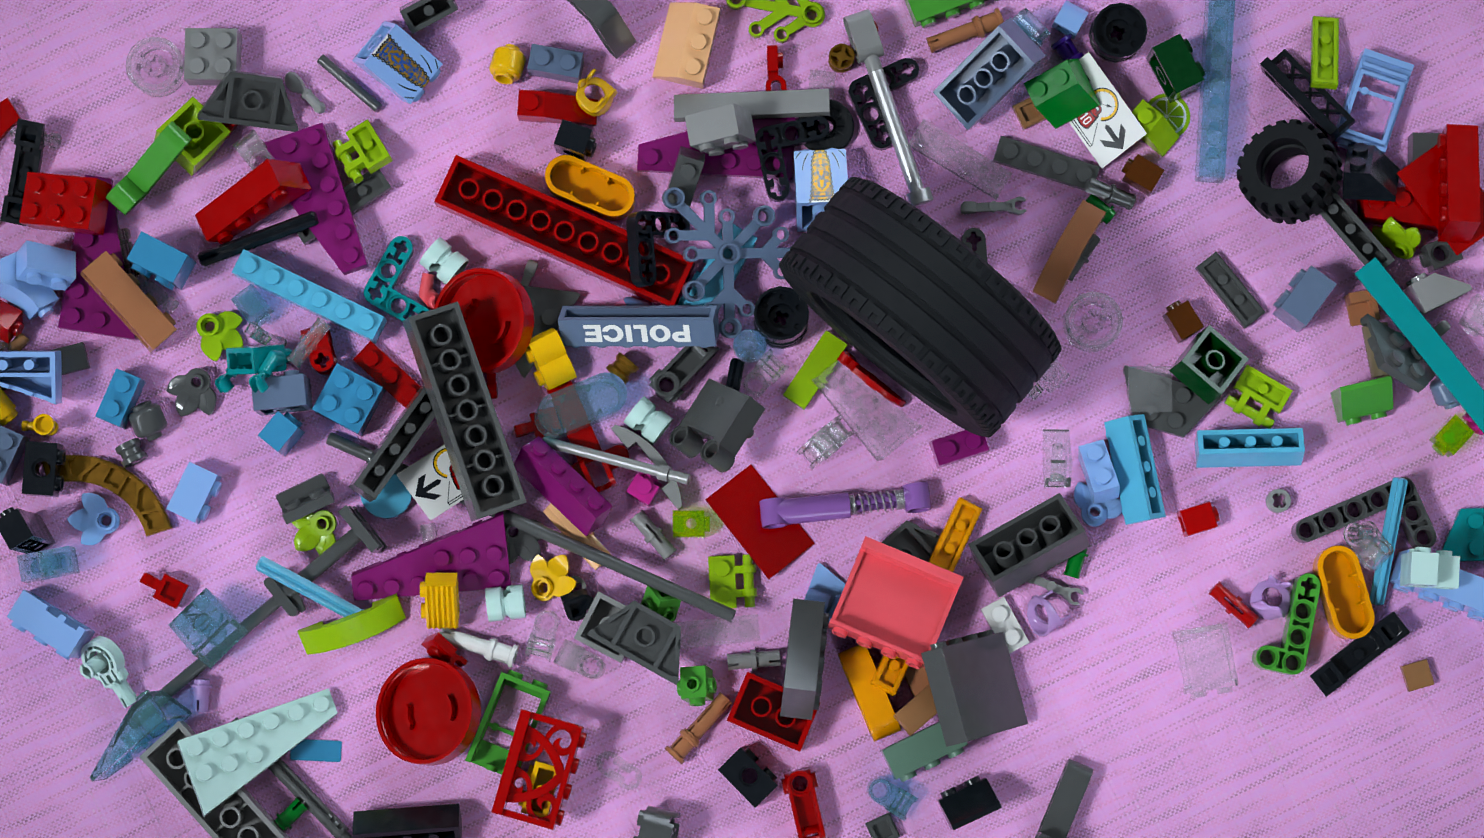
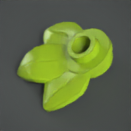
M1392 217L1385 221L1383 228L1373 226L1372 234L1383 246L1391 249L1392 253L1401 259L1412 258L1416 251L1415 247L1421 243V234L1418 228L1412 227L1405 230Z
M225 311L219 315L207 313L198 319L196 328L202 337L201 349L211 360L218 361L222 351L226 350V348L243 347L242 337L236 330L243 320L238 314L231 311ZM209 322H213L215 325L212 331L206 330V324Z
M319 510L316 513H310L292 522L299 529L294 538V546L297 551H309L315 548L318 554L321 555L336 542L333 532L336 529L337 520L334 514L328 510ZM320 519H324L326 521L327 525L325 528L320 526Z

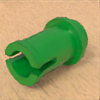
M1091 194L1086 199V202L1106 212L1102 220L1105 224H1108L1117 213L1113 210V206L1109 207L1097 196Z
M1087 548L1068 559L1065 571L1063 572L1064 575L1077 579L1080 578L1085 556H1089L1086 554Z
M296 797L281 814H276L277 818L274 821L284 831L288 828L291 830V825L308 808Z

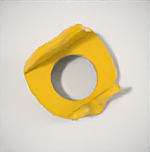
M594 68L587 78L579 80L576 100L579 107L585 113L591 116H601L609 110L613 98L618 92L603 79L593 77L596 72ZM587 86H599L604 91L605 96L599 102L590 101L584 93Z

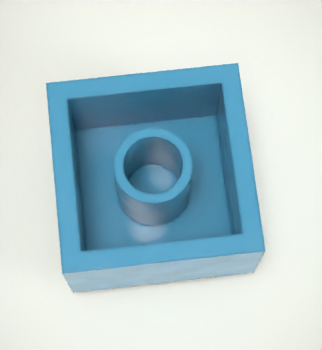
M142 231L127 257V260L133 264L131 268L137 273L149 279L151 275L156 276L155 281L172 291L174 287L183 289L196 264L189 255Z
M336 363L312 410L362 436L386 390L380 385Z

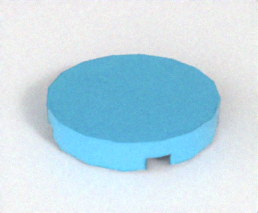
M393 474L375 500L369 502L361 496L362 504L367 511L376 517L384 519L395 518L404 513L412 499V495L396 474Z

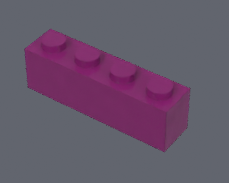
M538 436L521 448L514 462L515 469L587 537L604 524L613 506L541 437Z

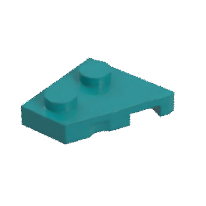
M1484 508L1459 509L1454 519V524L1446 536L1442 550L1452 551V556H1460V562L1484 561Z

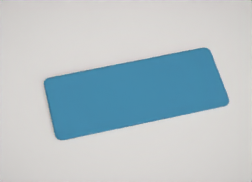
M304 739L291 750L290 759L340 762L342 742Z

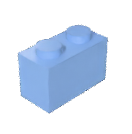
M26 240L16 253V280L24 281L31 285H42L54 290L66 291L76 279L75 251Z
M1104 439L1078 446V459L1094 505L1119 498L1120 485Z
M189 462L166 509L199 524L201 520L204 521L210 512L211 507L208 504L212 496L216 497L222 487L220 482L221 476Z

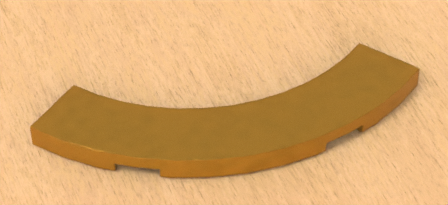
M66 455L65 465H61L60 476L64 477V482L92 483L115 493L135 512L146 536L173 529L162 503L154 492L136 475L119 465L97 457ZM48 462L43 463L46 476L51 470Z

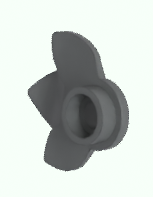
M194 368L186 375H177L170 380L166 391L177 396L175 406L180 416L189 415L197 408L207 415H211L215 409L216 393L210 387L211 378L204 369ZM194 377H198L201 380L200 386H196L193 383Z
M530 519V520L535 521V522H537V523H539V524H542V523H540V522L537 521V520ZM505 523L509 564L513 563L518 556L524 560L533 561L536 555H541L538 540L541 538L518 529L516 535L511 536L508 531L513 526Z

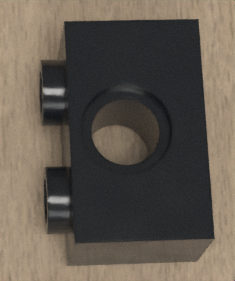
M562 119L554 146L556 153L571 155L587 161L588 157H593L597 143H595L596 138H594L592 129Z
M26 441L22 494L59 497V491L62 492L64 487V477L60 476L61 465H65L66 451L62 450L63 445ZM48 462L51 468L50 473L42 477L39 472L40 466Z
M740 747L718 771L756 808L778 786L774 782L777 777L767 766L762 770L755 763L759 758L749 748L744 751ZM746 768L756 770L757 779L755 782L746 783L743 781L742 772Z

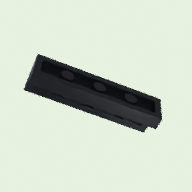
M1286 49L1280 52L1273 60L1267 57L1260 63L1262 72L1325 134L1331 143L1355 123L1351 115L1325 89L1315 88L1318 92L1312 91L1311 75ZM1283 59H1286L1292 65L1291 74H1284L1277 67ZM1294 79H1306L1309 82V91H1301L1294 84ZM1312 97H1324L1327 100L1326 109H1318L1311 102ZM1329 114L1341 115L1346 121L1337 128L1329 120Z

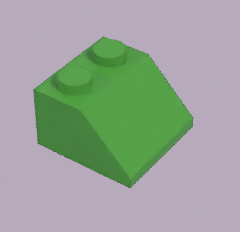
M1391 376L1339 387L1330 393L1337 422H1346V426L1361 423V418L1371 416L1372 420L1387 417L1386 412L1393 409Z

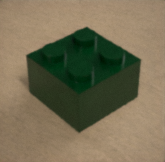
M1181 34L1152 47L1146 57L1169 103L1196 91L1204 81V69L1199 61H1194L1191 55L1193 52L1191 44L1186 38L1183 39Z
M1208 325L1195 336L1169 371L1209 405L1223 394L1249 358L1212 326Z

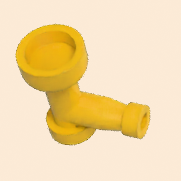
M40 414L32 422L22 421L21 429L22 431L31 430L40 435L52 436L58 432L59 426L51 416Z

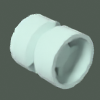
M440 237L427 249L419 263L430 273L437 272L436 277L446 285L453 277L464 271L469 260L458 251L452 252V246Z
M644 396L628 414L624 423L635 432L640 430L641 437L651 445H654L671 424L673 418L663 410L656 411V405Z
M522 584L507 586L506 590H503L501 587L485 588L489 622L502 621L506 616H509L510 619L526 618L525 596Z

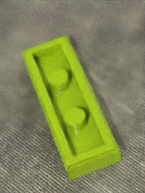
M1313 16L1311 24V88L1337 90L1339 18Z
M826 330L783 396L805 410L837 362V358L848 344Z

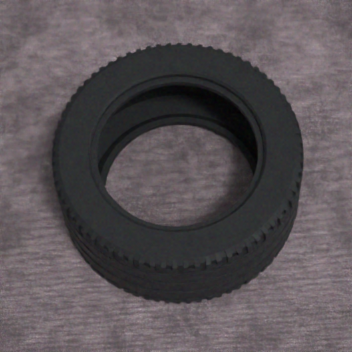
M850 177L825 205L824 212H820L807 227V233L801 234L790 248V251L786 252L779 263L780 270L792 289L848 343L936 412L961 428L979 436L989 438L1001 427V424L1016 409V403L1022 402L1033 388V383L1040 380L1049 369L1051 363H1054L1062 349L1055 332L1044 317L991 265L921 210L888 189L869 180Z

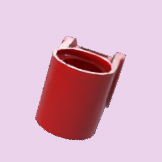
M327 323L301 330V337L312 367L321 375H331L338 361ZM326 357L330 361H327L326 367L323 368L320 363H322V358Z

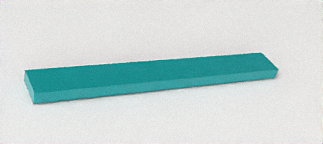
M1375 257L1354 275L1484 434V390Z

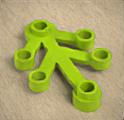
M726 0L727 5L733 10L749 7L772 12L762 20L752 22L749 25V34L753 38H760L764 34V30L787 15L798 17L787 26H780L775 29L774 39L781 44L787 42L791 34L804 26L810 28L818 27L825 18L824 8L819 3L810 2L809 0H797L800 6L790 5L787 0H741L738 4H734L731 0ZM814 11L817 17L809 19L807 16L808 12ZM754 26H759L761 32L754 34L751 29ZM784 31L787 36L784 39H779L777 33Z

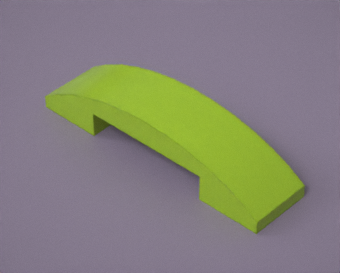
M396 593L372 602V607L333 622L323 624L321 621L299 629L298 634L307 655L343 648L368 639L401 622L406 616Z

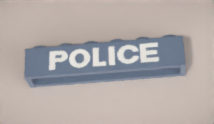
M717 305L562 306L558 318L560 338L563 345L574 348L582 346H597L599 348L607 346H622L625 348L633 346H648L650 348L659 346H674L676 348L699 346L707 348L717 345L720 334Z

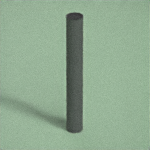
M324 54L318 59V64L374 112L381 108L382 104Z

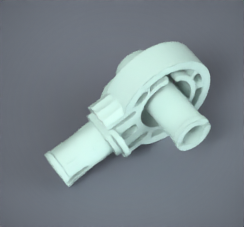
M104 636L95 637L83 646L81 650L83 664L80 666L82 676L86 679L95 678L101 681L106 689H113L124 708L135 703L139 698L126 680L129 673L125 668V659L120 648L112 640Z

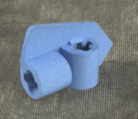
M818 563L804 600L825 602L824 613H829V623L845 583L821 563Z

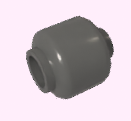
M151 400L131 408L132 412L129 414L128 419L138 438L146 437L148 441L162 436L161 431L166 428L167 421L159 404L151 403Z

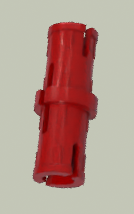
M1220 581L1208 593L1226 608V613H1232L1248 629L1259 618L1242 602V598L1239 595L1236 597ZM1224 597L1228 598L1235 606H1233V605H1232L1228 600H1226Z

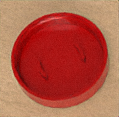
M473 268L453 277L440 292L434 309L454 302L459 303L483 374H494L511 367L524 354L533 334L534 312L527 291L513 276L498 270Z
M419 658L404 663L387 678L377 699L376 723L382 741L395 756L414 764L434 766L455 759L470 745L480 723L481 704L474 682L460 667L443 660Z

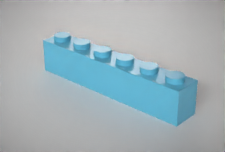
M243 249L232 270L236 277L375 344L386 325L387 319L384 316Z

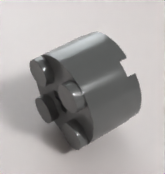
M648 806L646 810H640L637 819V825L640 826L639 835L633 838H677L680 824L675 823V818H680V813L653 806Z

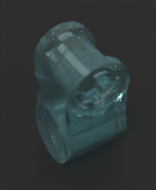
M874 778L867 785L868 796L885 807V810L903 821H906V814L912 804L919 800L904 789L896 787L882 778ZM877 783H883L886 786V793L882 797H875L872 792L873 786Z

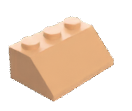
M670 2L652 78L703 89L720 18V8L696 2Z

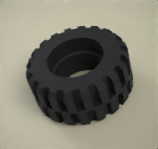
M1291 119L1287 123L1285 120H1280L1276 122L1275 126L1269 124L1263 127V132L1260 134L1256 132L1251 137L1252 142L1250 144L1246 143L1242 150L1244 155L1238 159L1237 165L1241 169H1238L1236 173L1237 180L1240 182L1238 186L1241 192L1266 219L1270 218L1276 223H1283L1284 220L1286 224H1295L1298 219L1304 222L1310 220L1309 216L1312 214L1319 215L1323 212L1321 208L1325 205L1329 206L1333 201V193L1337 194L1340 189L1338 181L1342 180L1343 171L1340 169L1342 161L1341 157L1337 154L1338 151L1319 128H1315L1313 124L1307 121L1302 123L1298 119ZM1296 155L1309 156L1307 170L1299 181L1286 188H1271L1272 175L1281 162Z

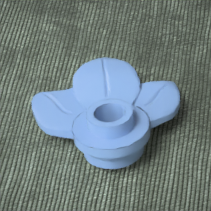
M1082 482L1077 483L1074 490V502L1081 509L1082 520L1087 525L1092 527L1100 526L1106 519L1116 518L1122 513L1120 499L1116 498L1094 505L1088 486ZM1090 510H1097L1099 515L1093 516Z
M83 493L81 498L84 508L71 514L67 521L75 529L83 532L81 544L95 545L101 542L106 534L117 530L120 524V517L114 509L107 507L103 497L93 493ZM106 516L111 517V524L108 526L103 524V519Z

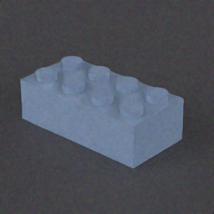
M1010 17L998 25L933 93L962 125L969 130L980 122L1046 55Z

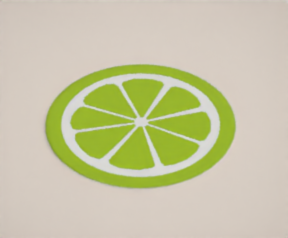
M1160 94L1148 102L1165 117L1179 136L1185 132L1190 122V111L1183 99L1180 98L1169 103L1166 95Z

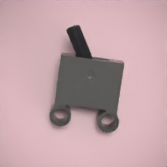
M737 358L731 359L726 385L708 379L680 425L672 431L669 438L670 444L688 458L696 457L700 453L704 461L722 473L728 471L733 466L735 456L745 440L753 436V428L765 410L752 397L739 392L745 362ZM704 438L709 440L705 444L703 441Z

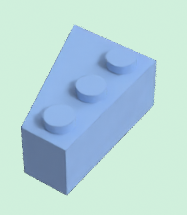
M0 351V386L46 400L53 404L62 403L61 351Z
M28 590L22 591L7 615L13 621L11 623L13 627L24 633L28 630L35 635L33 639L45 646L49 644L56 649L57 654L67 660L70 658L79 659L83 646L91 640L95 633L94 630Z

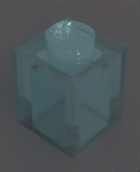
M252 283L231 299L253 327L264 325L271 319L270 314L274 312Z

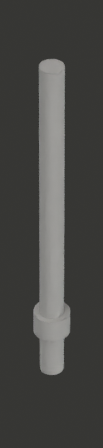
M546 436L543 437V440L554 450L656 476L657 480L665 482L671 480L689 485L691 481L690 474L675 471L670 466L663 464L656 466Z

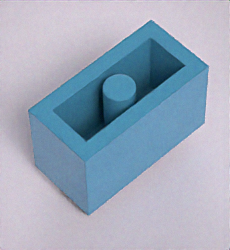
M116 368L95 417L125 429L129 421L128 416L132 412L131 408L136 406L146 381Z
M277 411L258 436L277 452L286 456L305 432L300 428L303 423L292 414L286 412L283 415Z

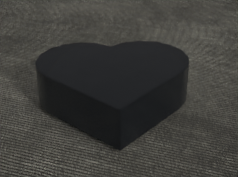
M587 589L577 590L560 596L566 615L571 621L583 619L586 615V610L590 608L594 600L591 592Z

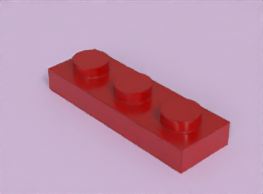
M371 341L353 359L355 363L405 408L421 387Z

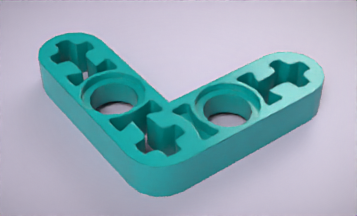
M397 236L390 242L366 284L364 297L374 307L403 322L410 312L411 305L416 306L412 311L417 314L429 311V309L393 289L414 252L413 244L407 237ZM403 242H406L407 253L401 252L398 260L402 261L401 265L395 260L388 258L390 254L395 258L398 252L395 248L396 244L402 245ZM386 264H392L396 268V273L391 278H385L382 275L381 270ZM377 277L383 282L389 283L387 288L385 285H382L380 289L381 298L376 297L374 300H371L370 290H376L380 284L378 281H375ZM396 299H402L406 303V308L401 313H395L391 309L392 302Z

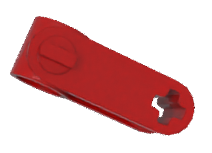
M801 769L784 774L785 778L781 779L784 794H789L798 838H826L815 788L818 787L815 771L811 772L810 769ZM797 776H803L807 780V786L803 790H795L792 786L793 779ZM818 833L817 835L805 837L806 835Z

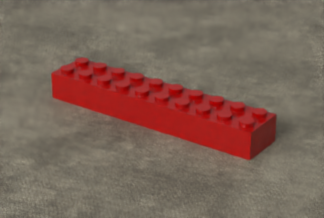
M455 155L434 201L437 207L659 306L677 305L682 294V288L687 283L695 266V262H687L683 255L654 243L656 281L652 286L638 288L633 284L630 276L627 230L458 155ZM639 243L638 249L640 254L643 256L644 247L641 243Z

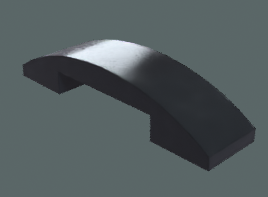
M18 119L14 139L16 149L8 194L4 196L0 221L26 226L19 223L27 172L40 173L45 136L44 123Z
M1393 611L1374 624L1367 635L1354 639L1314 671L1310 677L1327 697L1378 655L1404 638L1410 631Z

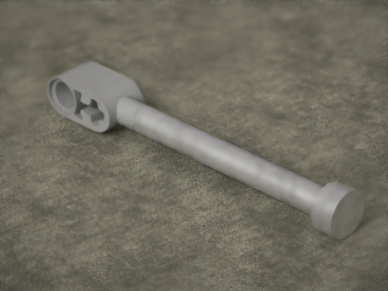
M867 9L843 17V22L855 58L859 64L865 63L909 193L905 195L906 201L915 207L926 204L934 199L930 187L924 188L880 62L879 57L884 56V50L872 14Z

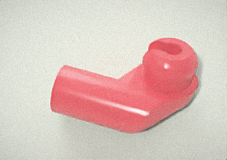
M422 273L419 297L429 309L433 310L439 296L433 288L435 275Z

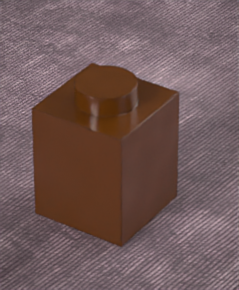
M1137 154L1134 160L1129 158L1121 171L1125 173L1122 181L1149 196L1163 174L1164 169Z
M1179 300L1166 307L1168 312L1162 316L1178 343L1204 328L1188 300L1182 304Z

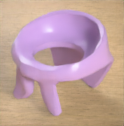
M1272 575L1268 576L1267 581L1259 582L1252 590L1250 596V604L1254 613L1266 620L1285 617L1291 603V595L1286 587L1291 586L1292 583H1281ZM1275 588L1281 593L1282 602L1278 607L1270 606L1262 601V593L1265 589Z
M1053 590L1040 596H1032L1028 603V621L1033 632L1040 637L1047 636L1055 628L1064 625L1065 620L1071 617L1068 614L1060 619L1048 600L1044 599L1052 594ZM1038 604L1045 607L1048 623L1039 617L1037 613Z

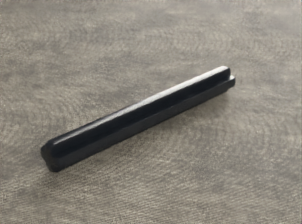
M309 211L202 251L198 254L199 262L202 266H208L240 254L243 249L248 251L313 227L319 223L317 214Z

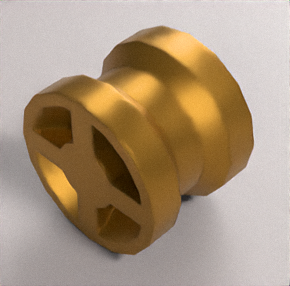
M837 44L831 48L828 59L831 69L837 73L849 71L854 64L855 54L853 49L846 44Z
M620 352L616 355L615 362L606 367L613 376L625 385L629 381V376L632 373H636L639 369Z

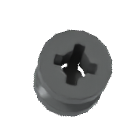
M139 438L131 439L115 448L116 453L121 455L123 459L122 465L124 468L134 466L148 457L146 452L142 451L140 447L141 441Z

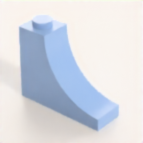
M17 252L1 258L0 297L17 306L29 320L38 316L42 319L50 315L54 311L53 306L59 300L53 289L16 280Z

